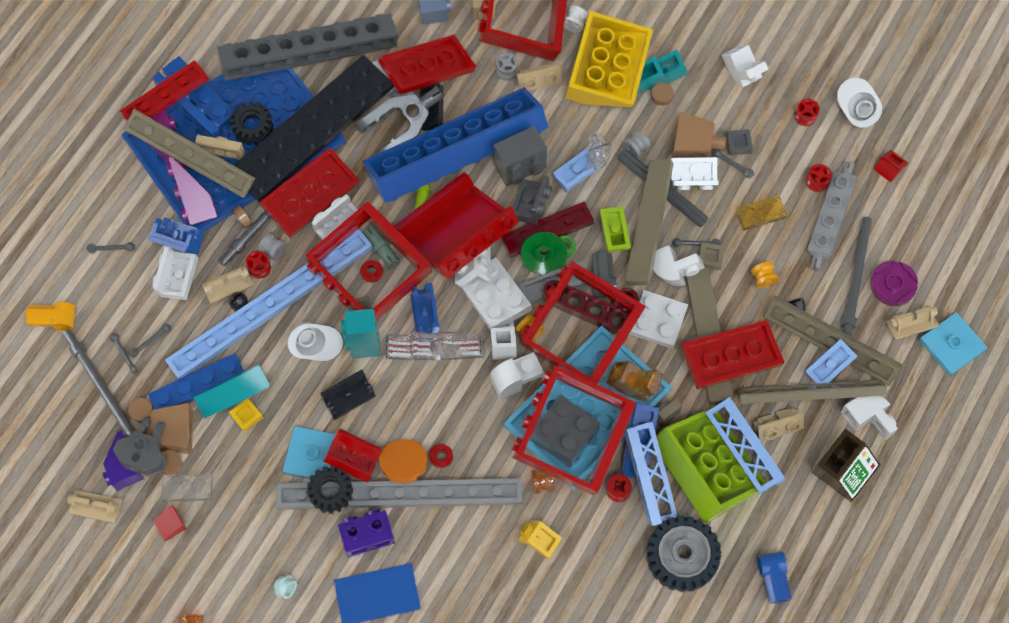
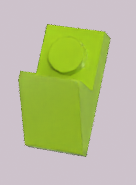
M623 206L600 209L604 233L603 242L608 253L631 249Z

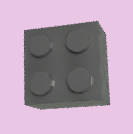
M535 126L493 145L494 166L506 187L511 184H519L530 175H538L546 168L547 147Z
M560 395L534 428L531 441L571 469L598 433L600 422Z

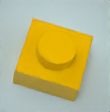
M249 398L229 411L230 416L244 433L263 419L262 414Z

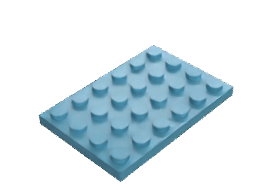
M601 326L566 362L591 377L615 337ZM624 345L621 346L598 385L637 402L636 404L656 407L672 390L668 383ZM556 380L537 424L557 398L562 395L600 422L599 431L571 469L531 441V438L526 448L542 462L581 480H585L594 471L620 409ZM545 384L503 423V426L516 438L517 436L522 437L525 431L524 428H521L527 414L532 415L535 408L531 405L537 392H542ZM630 417V419H629V422H628L626 428H629V426H630L631 417ZM624 433L620 440V443L625 439ZM567 484L573 491L576 489V487Z

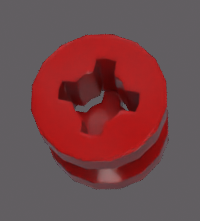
M810 98L801 100L794 115L796 122L801 126L813 125L820 111L818 103Z
M824 164L812 166L806 178L807 187L814 192L824 191L831 179L832 173L830 169Z
M253 251L247 256L246 266L252 277L263 279L270 274L271 264L264 252Z
M622 474L612 476L606 488L609 499L616 503L626 501L632 489L631 481Z

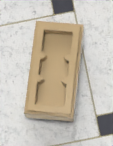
M197 135L195 143L217 156L240 160L245 155L241 142L230 141L220 136L213 138Z

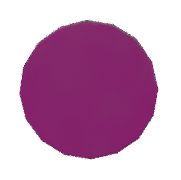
M887 261L880 264L874 270L870 280L871 290L874 296L883 304L902 306L915 296L918 289V278L914 270L907 264Z

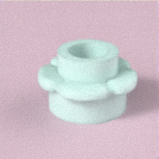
M291 575L281 576L276 580L274 584L275 595L285 599L293 595L297 582L293 580Z

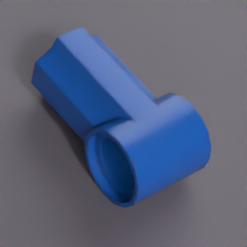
M783 551L758 555V569L761 577H764L769 603L777 604L791 600L792 597L786 576L787 562Z

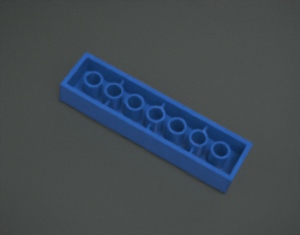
M524 87L365 159L363 164L371 184L382 200L387 203L395 201L402 195L416 191L428 183L436 182L441 177L455 173L467 165L477 163L481 159L494 154L493 145L533 126H535L539 134L549 127L543 106Z

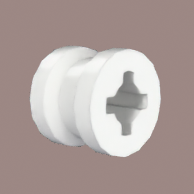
M570 6L565 17L564 28L573 33L582 32L584 28L583 22L587 21L588 13L581 7Z

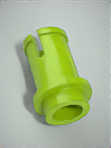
M426 184L414 191L416 194L414 210L429 199V195L432 193L430 185Z

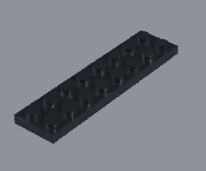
M363 54L234 164V166L256 178L249 193L260 203L392 90L394 85L391 80Z

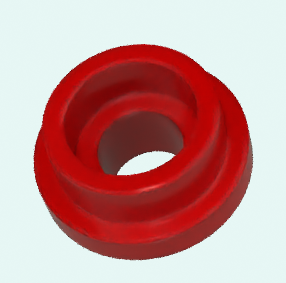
M376 260L364 262L360 268L361 277L369 283L379 281L383 276L382 265ZM369 268L376 269L374 273L367 272Z
M445 444L435 445L429 453L431 464L437 468L449 466L453 461L452 449ZM443 453L446 455V458L438 460L437 455Z

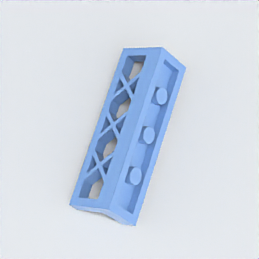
M730 397L706 412L707 417L759 494H762L774 485L778 486L785 482L784 475ZM724 408L729 415L728 424L718 423L713 415ZM721 427L727 428L726 434ZM730 429L740 431L743 436L742 445L731 443L729 440ZM735 447L741 448L740 454L737 452ZM744 449L752 450L757 456L755 465L744 462L742 459ZM748 467L755 468L754 474H752ZM758 469L767 471L772 478L771 481L762 487L756 480Z
M653 422L626 428L624 434L648 524L654 526L661 524L662 521L669 518L678 517ZM648 428L650 439L647 445L644 446L640 442L638 431ZM651 443L653 445L654 451L649 449ZM647 451L654 454L657 460L652 470L646 465L644 456ZM657 468H659L660 474L655 472ZM653 475L662 479L663 486L659 493L653 491L651 483ZM664 491H665V494H666L667 499L662 496V494H663ZM660 498L668 503L671 513L660 516L657 505Z

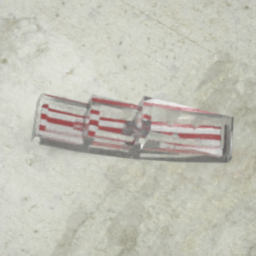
M438 331L436 334L413 332L412 335L387 334L386 359L461 360L485 357L484 334Z

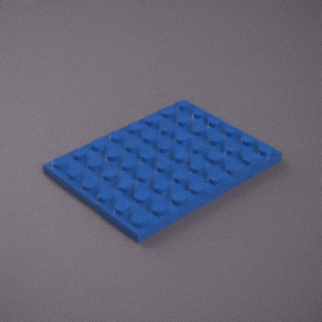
M292 68L224 81L223 74L207 83L235 112L237 106L240 109L243 108L242 103L244 102L246 106H249V101H253L254 106H256L257 102L261 103V106H266L273 121V131L313 98V95ZM174 104L166 109L168 115L173 116L177 129L173 131L194 143L197 135L206 136ZM250 118L244 122L243 126L246 129H255L260 125V120L258 118ZM231 123L222 130H219L221 137L230 141L240 142L233 133ZM129 132L123 133V139L180 221L190 225L189 221L185 222L181 209L184 208L182 199L177 200L174 191L177 183L175 177L170 178L166 166L167 163L148 143ZM339 134L334 140H332L327 146H325L319 153H317L312 159H310L291 177L297 174L300 170L306 167L309 163H311L314 159L320 156L327 149L331 148L333 151H335L338 148L345 145L346 139L344 138V136L342 134ZM246 141L242 144L245 155L255 147L254 142H251V146H248ZM218 156L232 165L239 161L238 159ZM188 166L184 168L212 196L218 215L216 219L193 225V227L207 231L234 214L233 209L240 205L244 208L256 200L249 192L243 198Z

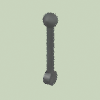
M718 149L713 151L715 158H721L741 170L747 178L754 176L752 169L744 168L723 155Z
M675 238L672 244L674 247H679L680 245L701 246L702 242L720 245L721 242L719 239H713L712 241H683Z
M132 242L126 245L109 246L89 244L86 249L90 254L101 250L127 249L128 251H133L135 245Z
M163 324L161 330L138 348L132 349L129 355L132 358L137 357L139 352L163 333H168L171 329L170 325Z
M112 333L110 340L115 342L132 373H137L136 368L119 341V335Z

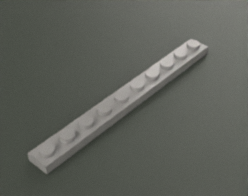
M522 479L415 480L403 484L392 481L351 482L353 487L352 500L348 501L346 508L521 505ZM326 482L321 488V495L328 499L334 498L338 495L340 487L336 482ZM277 483V510L316 509L308 496L307 483Z

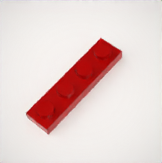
M194 60L121 109L120 113L126 121H128L134 109L150 118H154L209 80L208 75Z

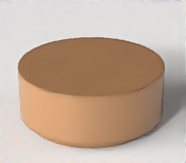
M657 83L652 88L651 99L657 105H667L673 99L674 90L668 83Z
M240 205L233 209L234 214L244 228L253 224Z
M145 398L133 400L128 408L130 417L137 423H141L144 417L150 418V412L154 410L151 402Z
M174 450L163 451L162 454L167 460V465L162 473L165 475L178 473L182 468V458Z

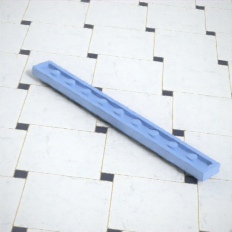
M358 229L325 257L320 264L334 276L371 251L373 246L361 230ZM304 265L165 359L166 363L178 379L189 375L320 286L323 278L319 274L316 276L312 274L307 266Z

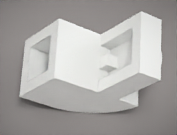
M739 45L721 55L728 72L736 83L742 87L762 78L761 73L768 70L765 61H755L749 45Z
M669 245L656 251L653 266L654 272L665 283L672 286L686 285L683 276L696 275L699 273V270L705 268L702 259L697 253L678 260L675 251Z
M513 321L500 328H491L493 360L517 358Z
M534 352L516 360H513V358L508 359L495 367L490 374L492 384L500 400L522 391L523 384L544 376V372Z
M881 396L857 397L846 404L840 412L854 431L871 422L884 440L893 436L898 429L894 418L890 414L885 413L890 403Z

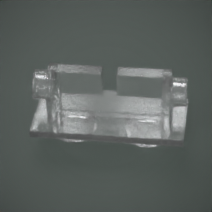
M594 133L589 137L590 148L587 152L586 170L593 168L594 170L601 169L609 160L611 142L605 144L603 137L598 133Z

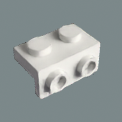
M671 158L674 163L671 185H676V190H690V185H699V190H713V185H719V180H717V158Z
M347 194L342 198L339 197L333 201L330 208L325 212L318 213L312 221L313 230L323 240L358 209L351 203L350 197Z
M164 247L163 253L159 257L157 274L153 277L152 282L153 289L160 297L187 300L199 259L197 255L174 252L170 247Z
M490 246L455 273V284L463 287L477 276L485 281L491 279Z

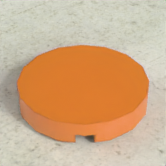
M395 440L387 444L382 450L379 457L380 470L392 482L401 484L417 480L418 476L426 472L428 465L427 453L421 444L413 440Z

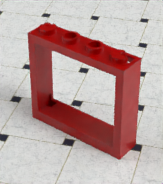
M483 0L480 7V13H483V16L477 28V31L480 32L479 41L554 62L562 49L567 0H552L547 44L492 29L494 0Z
M367 201L305 256L308 262L307 268L315 276L319 274L323 278L322 283L329 291L333 289L339 295L337 298L345 307L350 306L354 311L366 310L320 262L369 221L417 269L373 308L377 321L404 298L413 287L432 273V266Z
M572 261L569 267L565 265L559 273L558 277L561 280L558 285H552L545 296L548 300L545 305L537 307L533 314V317L536 318L533 324L525 326L520 335L523 338L521 345L552 365H557L598 384L646 306ZM573 276L631 312L591 377L532 341Z
M555 365L551 371L546 370L541 383L545 384L541 393H536L531 404L535 407L532 415H526L521 426L525 431L521 438L517 436L511 450L515 451L513 459L594 496L600 490L637 402ZM556 380L620 409L589 482L524 453Z

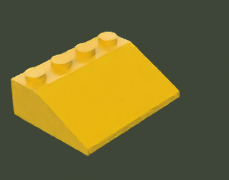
M590 11L565 99L585 105L633 107L653 29Z

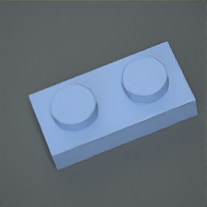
M586 148L554 171L552 177L567 193L600 169L602 163Z
M840 338L809 366L805 372L816 383H829L858 356Z

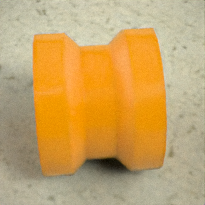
M763 262L751 269L752 275L757 279V288H767L779 281L778 275L773 271V262Z
M528 315L518 324L515 331L519 335H521L527 324L530 326L535 320L533 315ZM543 325L540 327L535 337L533 338V342H535L544 332L545 327Z

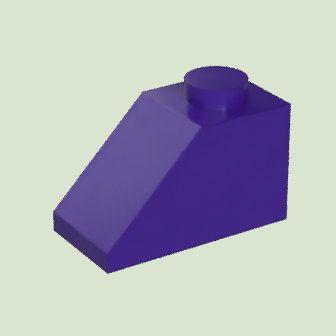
M122 430L117 432L103 462L106 472L102 473L107 485H112L117 491L144 480L142 474L125 469L113 451L116 441L127 437Z

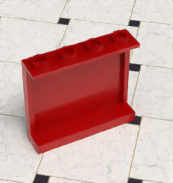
M463 172L394 227L431 263V266L448 280L515 227L519 221L512 206L506 209L475 187L470 176Z

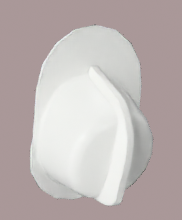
M851 78L840 86L837 100L849 121L859 128L874 125L882 114V104L871 85L864 79Z
M311 322L298 324L293 330H290L288 338L290 353L301 359L328 361L335 358L343 347L342 336L335 328Z

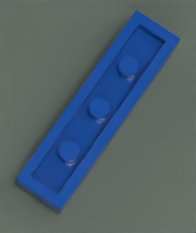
M178 56L162 68V71L166 77H170L188 64ZM204 83L188 94L191 102L194 105L198 104L205 111V116L209 120L214 119L219 124L220 130L230 123L231 114L235 111L207 83Z
M158 72L152 78L157 86L169 78V76L165 78ZM188 95L174 104L207 137H221L219 124L214 119L209 120L205 116V111L198 104L194 106L190 102L191 99Z
M236 353L161 387L149 393L148 396L154 409L190 403L194 401V396L244 370Z

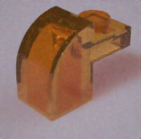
M630 361L616 362L606 383L630 398L648 401L650 396H655L660 390L661 381L665 374L659 370L643 371Z

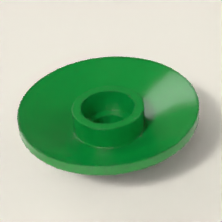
M538 232L528 237L523 243L521 259L527 269L536 274L544 275L562 268L567 259V247L564 241L556 234ZM541 248L548 249L546 252L540 251Z

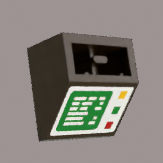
M845 428L816 465L812 473L852 503L879 468L880 463L866 443Z

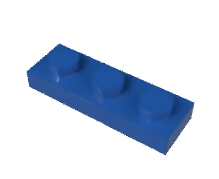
M636 404L631 415L629 427L653 422L654 430H656L659 408ZM648 428L638 431L640 442L644 446L647 445L650 439ZM626 442L621 474L636 478ZM647 451L644 457L649 468L651 453Z

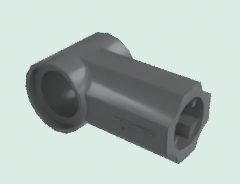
M598 251L592 254L593 274L617 288L616 276L613 274L612 253ZM592 288V295L594 297L608 298Z

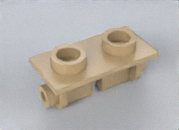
M554 62L549 65L540 66L537 70L534 68L521 69L518 73H515L517 82H519V89L525 87L528 91L563 83L561 64H554Z
M245 265L202 284L210 304L229 297L234 292H240L254 286Z
M930 305L916 310L915 313L909 312L899 316L894 315L892 319L885 322L895 340L940 327L934 317L938 314L935 306L931 307Z
M790 407L776 412L778 420H775L773 415L770 414L756 418L752 425L754 430L758 431L760 442L773 440L776 437L803 429L804 412H800L799 408L794 409Z
M75 490L74 495L70 494L67 499V503L71 504L68 514L116 524L123 500Z

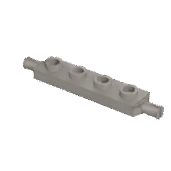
M849 161L845 162L842 172L834 171L808 247V254L813 257L809 268L813 271L814 267L815 271H819L822 259L831 258L857 181V177L851 174L855 165L852 161L850 165Z

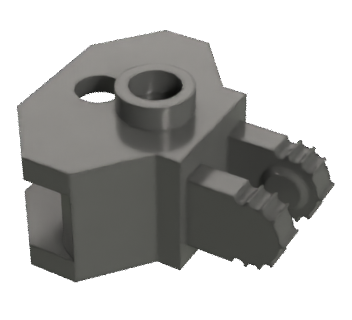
M144 417L141 421L138 431H134L131 436L117 440L113 451L125 469L151 476L163 472L167 465V460L160 450L162 446L160 440L165 430V423L158 422L152 436H149L147 432L151 425V418Z

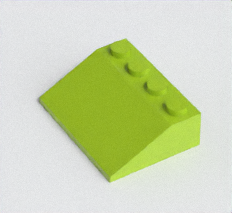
M712 408L664 428L657 436L663 461L704 523L725 514L759 493L707 417L706 412ZM719 412L713 415L718 423L726 424ZM721 427L726 434L727 428ZM730 429L729 440L731 443L740 444ZM735 447L737 452L740 454L741 448ZM744 450L742 456L744 462L754 464ZM748 467L752 474H754L755 468ZM757 470L756 480L762 487L767 482L759 470Z

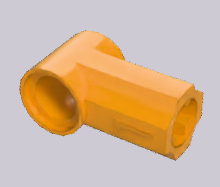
M57 302L54 306L29 305L25 315L26 324L36 327H52L59 331L73 330L76 306L68 302Z

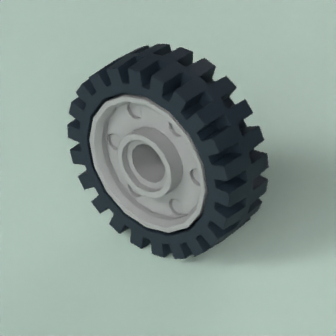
M684 516L672 517L666 522H662L649 539L646 555L648 567L652 571L653 577L658 579L661 585H666L673 591L691 592L702 588L716 574L721 559L720 541L717 540L716 533L711 531V527L708 524H703L702 520H695L691 516L687 518ZM679 549H686L690 557L682 559L678 556L677 551Z

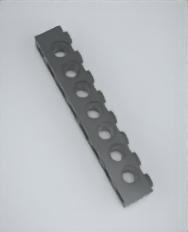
M388 13L363 19L357 18L342 23L336 22L321 27L315 26L310 29L291 31L280 35H269L259 39H248L244 42L227 43L223 46H218L217 51L224 81L395 48L397 47L398 34L392 15Z

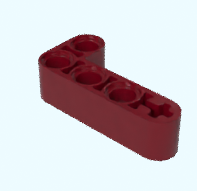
M550 280L544 285L542 299L545 303L548 300L545 297L552 285L557 286L558 280ZM567 285L554 305V308L599 328L603 326L608 332L618 334L622 326H615L611 319L613 317H620L624 324L631 313L616 302L613 305L569 285ZM624 288L621 290L638 301L639 297L634 289ZM566 293L564 302H562L561 298L563 297V294ZM570 298H577L581 305L573 307L569 304L568 300ZM597 307L602 311V315L598 317L593 316L590 313V309Z

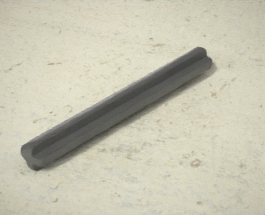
M623 149L618 155V160L646 182L649 167L627 149ZM669 186L667 201L698 227L704 226L708 221V216L672 186Z

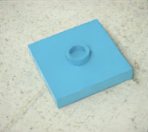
M957 312L940 323V327L932 329L919 340L949 376H952L988 349Z
M294 426L282 471L283 474L309 479L311 475H316L315 471L318 469L322 471L325 466L331 469V466L323 461L336 434Z

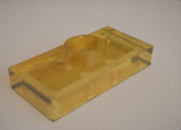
M779 195L737 207L735 210L743 231L787 218L786 210Z

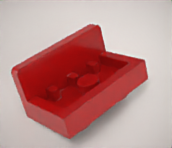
M339 429L323 462L330 466H335L336 469L341 468L354 478L368 483L382 453V448Z

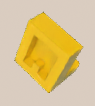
M530 521L522 527L520 531L521 536L518 539L522 544H528L543 557L550 559L562 537L543 522Z

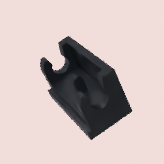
M362 369L320 393L334 421L376 397L373 387L368 383Z

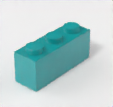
M374 309L345 311V320H341V332L344 336L346 349L351 351L353 359L381 356L380 334Z

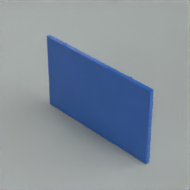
M412 563L334 580L342 623H361L402 613L407 614L408 612L421 609Z

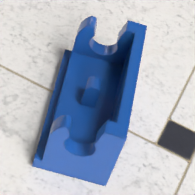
M157 218L148 240L186 253L198 255L205 230L169 218H164L163 222Z
M432 283L425 284V289L417 290L416 286L413 287L410 297L417 339L439 336L440 329Z

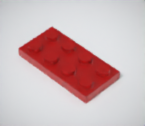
M454 34L382 55L378 61L400 95L473 73L477 67Z
M329 148L264 198L260 205L284 233L291 238L312 222L318 213L327 210L334 200L339 197L342 198L356 187L360 180L338 155Z
M767 320L687 341L680 345L697 390L780 367L785 363Z

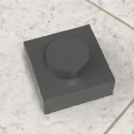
M750 129L727 131L729 155L752 154L753 147Z

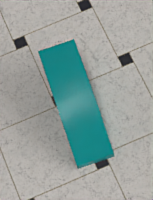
M677 49L658 59L654 56L645 61L637 93L651 90L657 83H670L689 74Z
M256 364L193 398L204 418H207L270 387V384L259 364Z

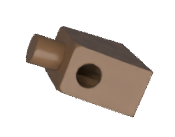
M680 112L672 158H709L711 148L724 150L726 137L713 135L714 122Z
M189 403L152 410L150 412L151 425L147 435L152 436L157 423L163 422L165 423V430L160 440L162 445L160 450H174L177 453L192 454L194 410ZM140 424L136 425V431H138Z

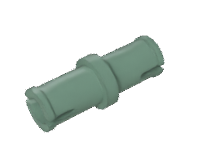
M373 225L368 226L373 235L365 228L362 233L372 244L373 252L381 257L388 269L394 268L390 258L397 266L400 263V259L390 248V242L384 239Z

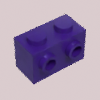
M372 510L366 513L367 516L358 519L356 516L344 519L343 523L338 524L348 558L395 544L386 510Z

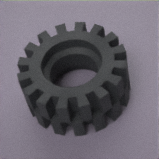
M249 101V106H246L244 102L242 103L243 108L240 109L237 106L235 108L236 113L232 112V118H230L231 127L236 139H239L242 144L246 141V144L251 146V142H254L256 146L259 140L263 141L265 136L267 137L270 135V132H273V121L266 106H261L259 102L254 106L253 101ZM250 118H258L260 120V125L255 129H246L243 126L244 122Z
M325 466L322 471L316 470V475H311L309 478L310 483H307V493L311 503L317 510L320 509L323 513L328 511L329 514H334L333 511L336 510L341 512V508H346L348 501L352 500L353 487L349 476L341 468L336 469L335 466H331V469ZM329 481L336 482L340 487L338 495L331 499L321 495L322 486Z

